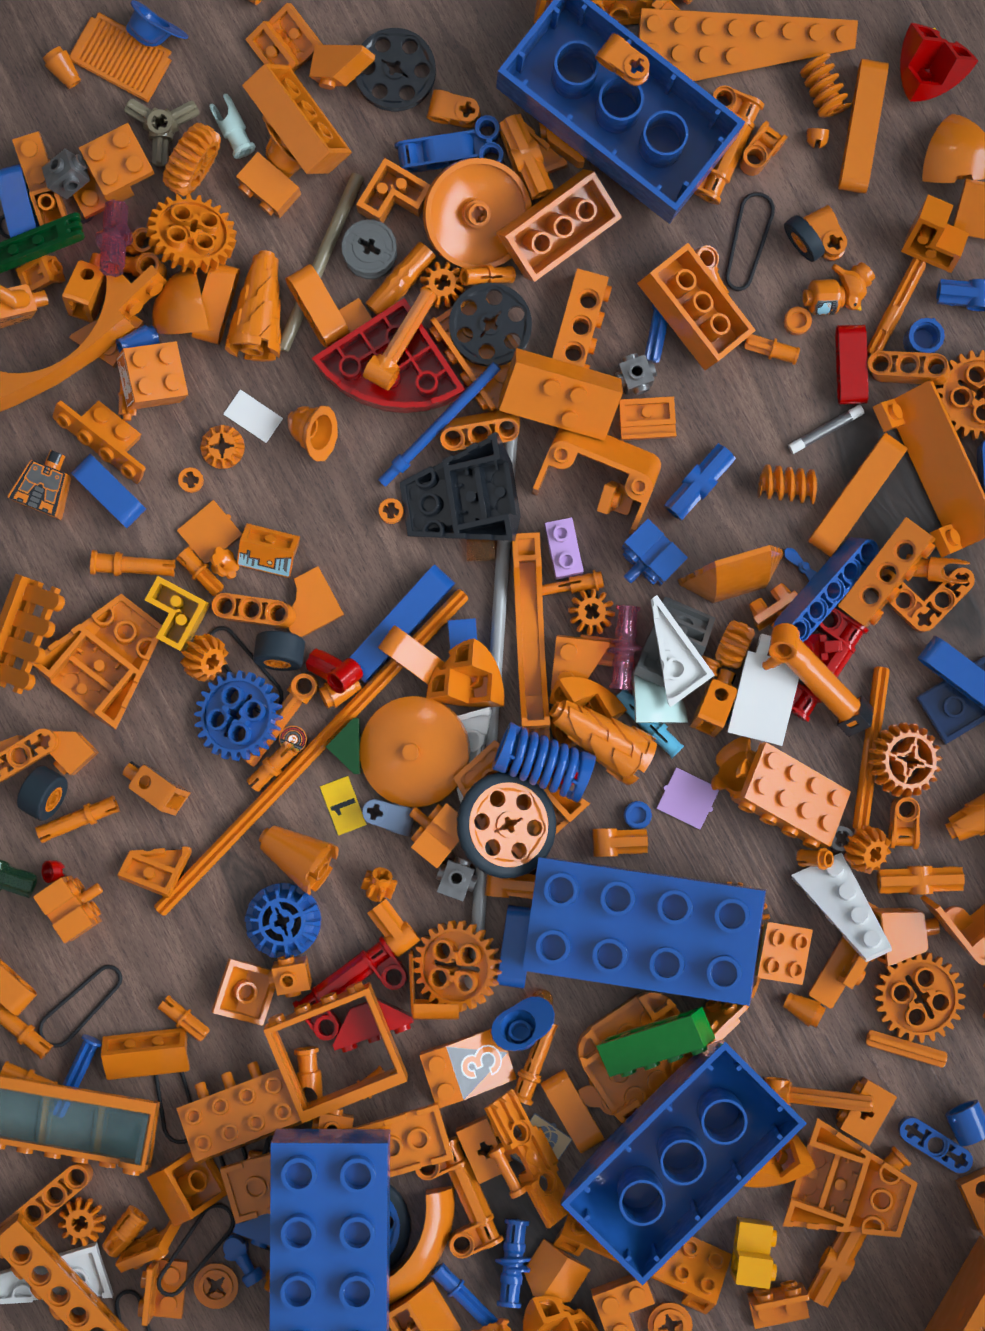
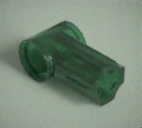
M0 860V891L3 889L30 898L36 887L38 875L12 867L10 863Z

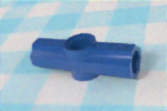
M940 279L936 293L937 304L964 306L971 311H985V279H971L969 281Z
M718 443L701 464H697L681 482L680 488L667 500L664 507L675 518L682 521L700 499L703 500L718 483L717 480L733 464L736 458L726 447Z

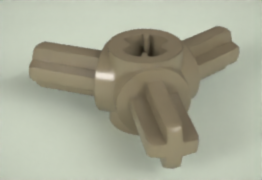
M130 99L124 108L126 114L143 123V129L149 132L148 139L152 141V164L155 166H165L167 164L169 142L173 141L174 134L179 131L178 126L200 114L194 101H189L169 111L168 108L165 110L153 108L151 110L135 99ZM158 123L161 124V125H163L164 123H166L167 126H166L165 128H164V127H161V126H160L159 128H157L156 125H157Z

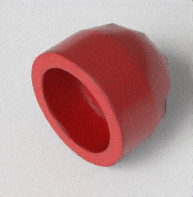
M57 860L45 861L41 870L43 880L46 883H53L64 877L65 873H63L62 869L65 866Z

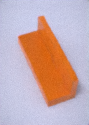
M183 1028L103 1036L101 1059L106 1079L113 1080L189 1071L187 1032Z

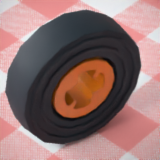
M795 215L784 223V229L789 240L803 257L810 262H814L825 253L823 243L807 221Z

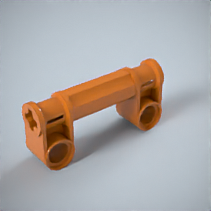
M726 85L718 87L712 96L714 98L719 96L726 97L730 104L726 107L745 121V124L733 144L693 193L701 199L716 205L720 204L721 193L725 185L730 182L750 135L755 128L754 121L759 110L764 108V103L758 98L744 94Z
M458 1136L449 1138V1142L456 1159L435 1164V1168L428 1173L421 1171V1169L415 1171L418 1177L423 1180H432L448 1172L470 1222L454 1230L449 1236L451 1253L455 1257L463 1259L501 1243L504 1237L499 1235L493 1221L494 1215L481 1186L475 1177L468 1158L462 1152L458 1143L460 1141ZM485 1226L487 1227L490 1236L487 1235L484 1228ZM458 1237H466L470 1242L466 1249L459 1250L455 1248L454 1241Z

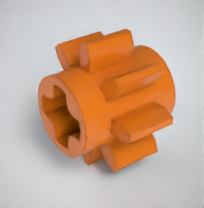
M378 867L373 872L367 870L361 889L366 890V897L370 900L381 902L385 898H392L397 880H392L393 875L388 869Z

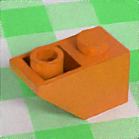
M53 731L58 737V745L50 754L56 760L53 763L54 766L63 775L66 773L76 775L99 753L80 732ZM41 734L39 736L41 741L35 745L37 748L39 746L48 748V741L51 738Z

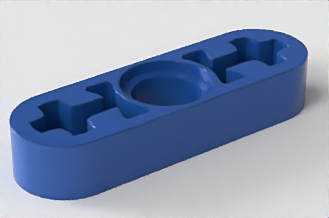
M907 1116L899 1122L898 1133L902 1139L956 1173H965L972 1167L973 1158L968 1150L913 1116ZM914 1123H917L915 1128L922 1134H925L922 1141L914 1134H910L909 1137L906 1136L908 1131L905 1129V1126L907 1124L912 1126ZM933 1137H939L943 1142V1146L938 1152H931L928 1149V1141ZM948 1150L958 1156L964 1153L962 1158L965 1160V1163L963 1165L958 1163L955 1167V1161L946 1153Z

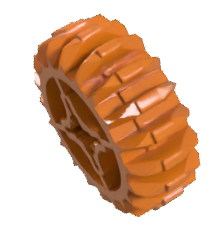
M197 122L189 127L188 131L184 132L183 137L178 140L163 172V182L165 186L170 188L169 190L186 196L188 193L194 192L197 186H200L214 163L220 148L221 137L213 128Z
M900 723L898 726L892 724L888 726V730L880 731L882 739L875 738L873 740L877 747L870 748L868 751L874 754V759H870L867 762L874 765L875 768L869 773L871 775H878L874 783L883 785L882 790L884 792H891V795L895 797H900L901 795L903 797H911L912 794L919 796L922 794V790L931 789L929 782L937 781L933 773L939 772L942 769L936 766V761H941L943 758L936 756L935 752L941 747L932 745L935 737L933 735L927 736V729H919L917 724L908 725L907 723ZM903 739L902 743H899L897 750L891 752L893 746ZM897 757H903L907 759L906 761L912 762V764L906 763L905 761H903V759H899ZM918 768L919 770L916 775L907 781L908 777H911L912 772Z

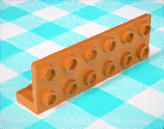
M932 380L927 381L894 399L873 406L883 432L897 428L904 445L908 448V454L942 526L930 532L936 538L934 543L941 558L985 539V493Z
M568 1213L564 1226L557 1234L553 1246L578 1257L587 1248L618 1262ZM692 1236L651 1278L684 1292L681 1304L707 1314L717 1304L732 1255Z

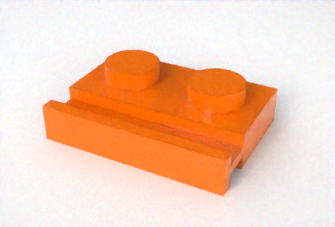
M674 396L620 399L619 417L622 441L676 438Z

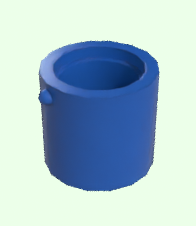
M935 318L919 319L904 334V349L906 352L935 353L943 344L945 337L944 329Z
M978 1100L962 1103L945 1114L959 1146H969L985 1139V1113Z

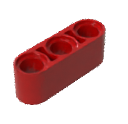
M837 325L835 347L838 404H867L868 363L866 326Z

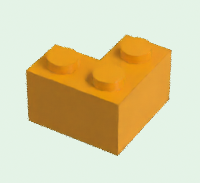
M157 576L145 598V601L169 613L156 638L179 651L187 649V642H191L211 605L160 576Z
M737 1217L730 1274L735 1284L770 1289V1282L775 1281L777 1264L773 1263L770 1250L771 1247L776 1246L777 1230H773L774 1226L770 1221Z

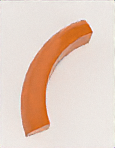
M454 1186L426 1189V1217L421 1235L403 1262L389 1273V1305L400 1300L421 1284L441 1258L447 1245L454 1219Z

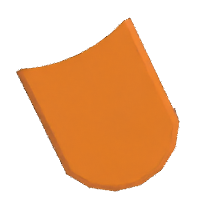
M410 950V999L413 1019L459 1020V1004H438L439 999L433 1002H429V999H415L413 950Z

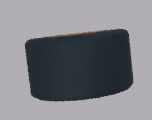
M260 632L255 640L253 661L257 665L271 670L293 671L300 669L303 664L305 641L302 637L289 632Z
M46 766L37 767L26 777L21 785L17 797L18 808L39 821L49 819L63 803L68 788L67 779Z

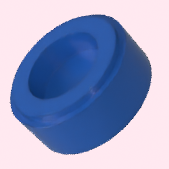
M634 801L626 806L624 820L631 828L642 829L651 821V809L644 802Z

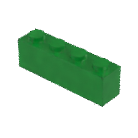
M699 1007L609 1036L596 1047L609 1077L620 1074L621 1078L637 1072V1068L644 1067L645 1070L657 1067L660 1065V1061L666 1059L668 1063L680 1060L684 1057L685 1053L691 1052L692 1055L703 1053L708 1050L707 1045L715 1039L703 1007Z

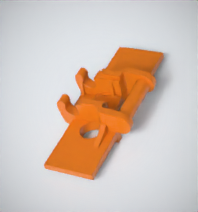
M510 1089L484 1108L501 1143L488 1152V1155L491 1159L494 1158L510 1189L509 1195L511 1199L528 1192L536 1210L548 1229L569 1213L561 1205L566 1189L557 1174V1171H559L557 1166L559 1161L541 1127L532 1126L513 1089ZM515 1126L520 1128L521 1137H514L513 1129ZM504 1152L508 1155L517 1153L526 1170L519 1174L518 1179ZM541 1176L547 1179L548 1187L546 1191L540 1187L539 1181Z

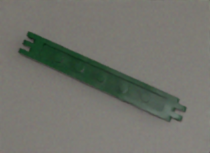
M77 212L68 214L0 242V273L84 240L85 236L82 231L83 226L80 222V214Z

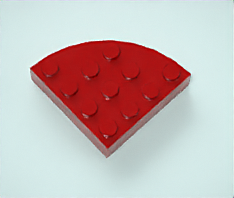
M405 298L312 357L314 365L327 381L344 395L363 405L382 411L398 413L429 411L454 402L465 391L422 323L397 362L400 371L395 383L388 391L363 377L364 370L370 359L374 355H383L410 311L411 307Z

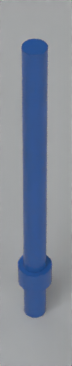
M492 362L402 455L398 454L391 461L392 465L378 479L381 484L386 487L400 472L404 473L411 466L410 462L501 370L495 362Z

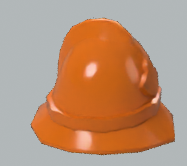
M302 406L292 411L287 419L292 437L300 443L301 447L307 451L314 461H325L334 450L338 437L335 413L329 406L315 408Z

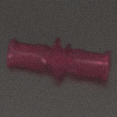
M616 605V610H618V622L615 629L616 640L609 639V642L614 644L615 647L606 650L608 654L614 655L612 662L613 678L612 684H609V689L633 691L634 686H631L635 662L634 652L643 650L642 646L635 644L637 637V613L640 612L641 607Z

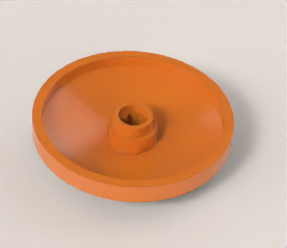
M469 158L451 164L434 179L425 197L423 222L430 243L448 262L462 268H481L483 265L490 264L493 267H497L510 260L511 256L496 232L527 211L532 205L524 183L509 167L491 159Z
M423 696L402 697L385 704L369 719L360 741V762L367 781L383 798L405 807H423L445 799L456 790L458 786L453 777L469 764L470 742L462 721L448 706Z

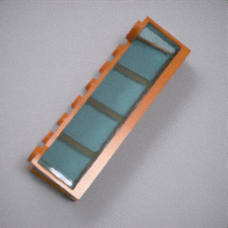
M0 1074V1149H5L6 1145L17 1147L16 1152L33 1154V1150L43 1151L44 1157L60 1159L61 1155L72 1156L71 1161L88 1164L90 1159L99 1161V1166L106 1168H116V1164H118V1167L123 1168L122 1173L139 1176L140 1173L145 1172L152 1166L160 1102Z

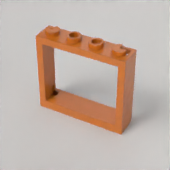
M362 982L354 983L346 988L347 991L339 995L336 992L329 993L321 997V1002L314 1005H310L309 1002L294 1008V1013L284 1016L283 1013L274 1015L268 1019L269 1023L265 1024L263 1031L302 1123L407 1082L408 1073L370 982L364 985ZM365 996L394 1068L307 1102L278 1030Z

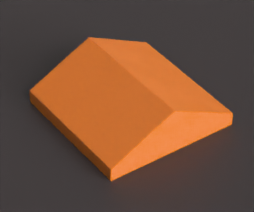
M229 958L211 1012L263 1026L275 991V987L271 988L268 976V972L272 971V969Z

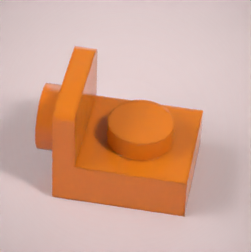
M45 255L16 269L21 284H28L31 292L41 290L52 283H62L65 281L63 267L56 256Z
M611 480L604 485L597 511L604 514L615 511L628 515L634 500L627 496L624 484Z

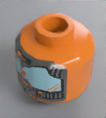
M835 279L812 280L808 289L803 291V304L808 306L812 315H834L845 304L844 287L840 286Z

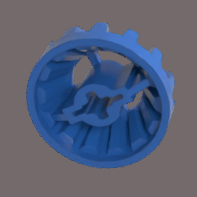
M276 883L259 891L248 905L249 907L245 915L247 936L258 951H262L271 958H279L285 955L286 959L290 955L297 956L302 954L318 937L321 928V912L318 903L312 895L303 892L296 884ZM282 902L293 905L298 910V913L294 914L289 908H284ZM270 906L273 913L270 916L269 925L263 927V915ZM279 913L283 917H289L290 921L286 923L287 928H284L283 925H277L276 920L280 918ZM301 917V927L295 935L293 928L296 925V918ZM271 928L275 933L282 934L284 941L272 939L265 931Z

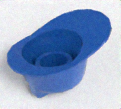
M135 0L130 2L134 11L126 26V30L143 45L151 47L161 45L171 35L188 39V35L183 30L162 19L142 3Z
M529 997L520 1001L496 1017L491 1030L494 1042L500 1048L507 1051L529 1049L538 1039L550 1031L555 1017L553 1006L541 997Z

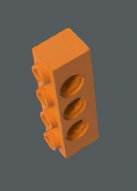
M577 268L554 349L553 359L587 369L590 368V365L585 363L587 355H593L598 339L593 338L595 327L601 329L605 314L600 311L603 301L608 302L612 286L607 285L609 277ZM584 297H591L595 301V306L585 308L581 305L580 300ZM577 323H584L588 327V332L579 335L574 332L573 326ZM570 349H576L580 352L581 357L577 361H571L566 357L565 353Z
M906 517L838 607L863 626L868 627L870 624L875 626L884 614L881 610L887 602L893 603L900 594L899 586L905 579L909 581L917 572L918 567L915 565L922 557L926 559L936 547L933 544L936 538ZM906 544L913 547V555L909 559H901L899 555L900 548ZM887 567H894L896 577L890 582H885L882 578L883 570ZM870 589H876L879 593V599L874 604H868L865 600V594Z

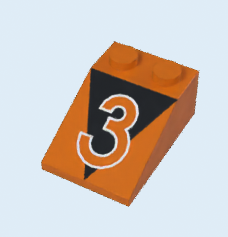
M492 1028L420 1052L419 1056L434 1102H438L439 1108L466 1100L517 1079L508 1051L500 1048L493 1040Z

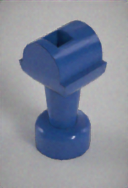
M231 1234L223 1245L224 1257L238 1264L245 1274L242 1277V1281L246 1288L265 1277V1274L261 1267L254 1268L247 1254L248 1240H244L239 1234Z

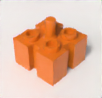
M448 803L444 807L438 804L429 816L425 815L417 807H414L409 814L412 819L421 825L411 837V840L415 842L411 848L436 868L440 866L459 842L457 834L458 811Z
M72 876L61 877L33 896L43 913L52 922L53 928L64 944L77 939L102 922L99 917L101 915L100 909L94 901H90L103 892L102 887L98 883L86 890L77 877L75 879Z

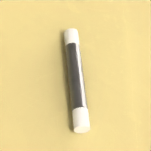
M860 404L788 444L791 453L795 454L865 414Z

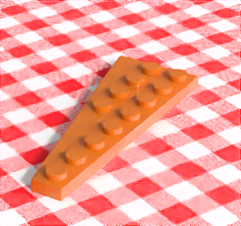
M640 8L638 38L691 80L698 81L821 56L827 53L831 54L855 49L858 20Z

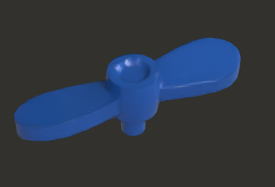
M793 548L785 549V558L797 566L798 571L805 574L810 581L817 572L811 569L809 563L804 562Z

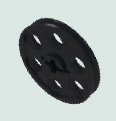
M386 28L375 32L362 43L365 48L375 55V60L372 62L376 66L375 71L370 75H365L361 72L355 78L360 93L369 103L385 111L399 112L417 106L429 95L435 82L436 65L432 50L422 37L407 29ZM386 39L391 44L390 49L387 52L377 51L375 48L377 41ZM407 41H413L418 46L417 51L413 54H407L402 49L403 44ZM397 64L400 65L401 73L395 72L393 75H390V68L388 66L395 67ZM419 65H426L430 69V73L425 78H419L414 73L415 68ZM382 85L388 90L384 98L377 99L373 96L372 91L376 86ZM405 87L412 88L415 91L414 97L408 101L401 99L399 96L401 89Z
M498 283L475 285L461 294L452 307L449 318L450 336L459 353L468 361L484 367H489L492 362L502 366L512 361L515 349L508 348L504 343L508 335L513 334L519 337L520 345L517 347L518 349L524 350L526 348L532 330L531 313L525 300L512 288ZM491 291H498L502 295V301L497 305H491L486 300L487 294ZM472 301L475 303L477 310L473 315L462 313L461 305L464 302ZM515 307L522 309L524 312L523 319L519 322L510 320L508 317L510 309ZM498 313H501L496 319L495 326L497 329L491 328L485 332L486 324L484 321H491L496 318ZM460 329H470L473 333V338L466 343L459 341L457 333ZM483 345H490L494 348L495 354L490 359H483L479 355V349Z

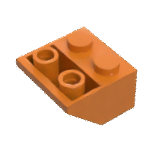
M434 1280L389 1306V1327L392 1331H461L462 1329Z

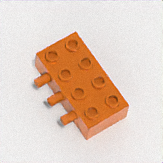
M251 1062L247 1065L251 1080L236 1085L231 1071L223 1073L221 1078L225 1090L209 1095L205 1082L195 1084L199 1100L176 1108L195 1163L201 1164L265 1139L270 1135H274L276 1129H290L303 1124L280 1069L262 1075L258 1062Z

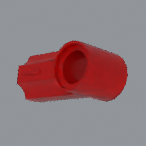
M317 648L309 654V658L306 661L307 670L325 679L329 687L339 694L345 692L363 677V671L355 660L346 658L342 661Z

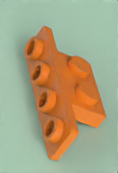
M61 400L56 404L52 417L60 427L70 431L83 445L89 446L98 453L103 461L109 462L117 468L125 478L131 479L136 484L142 480L146 469L145 466L127 453L140 440L141 433L126 421H123L122 418L100 401H97L83 416H80Z
M868 902L869 905H870V907H871V909H872V908H878V907H876L875 905H873L872 903ZM842 936L809 990L808 995L828 1008H833L846 986L853 989L855 985L858 986L862 982L866 974L864 969L869 961L865 962Z

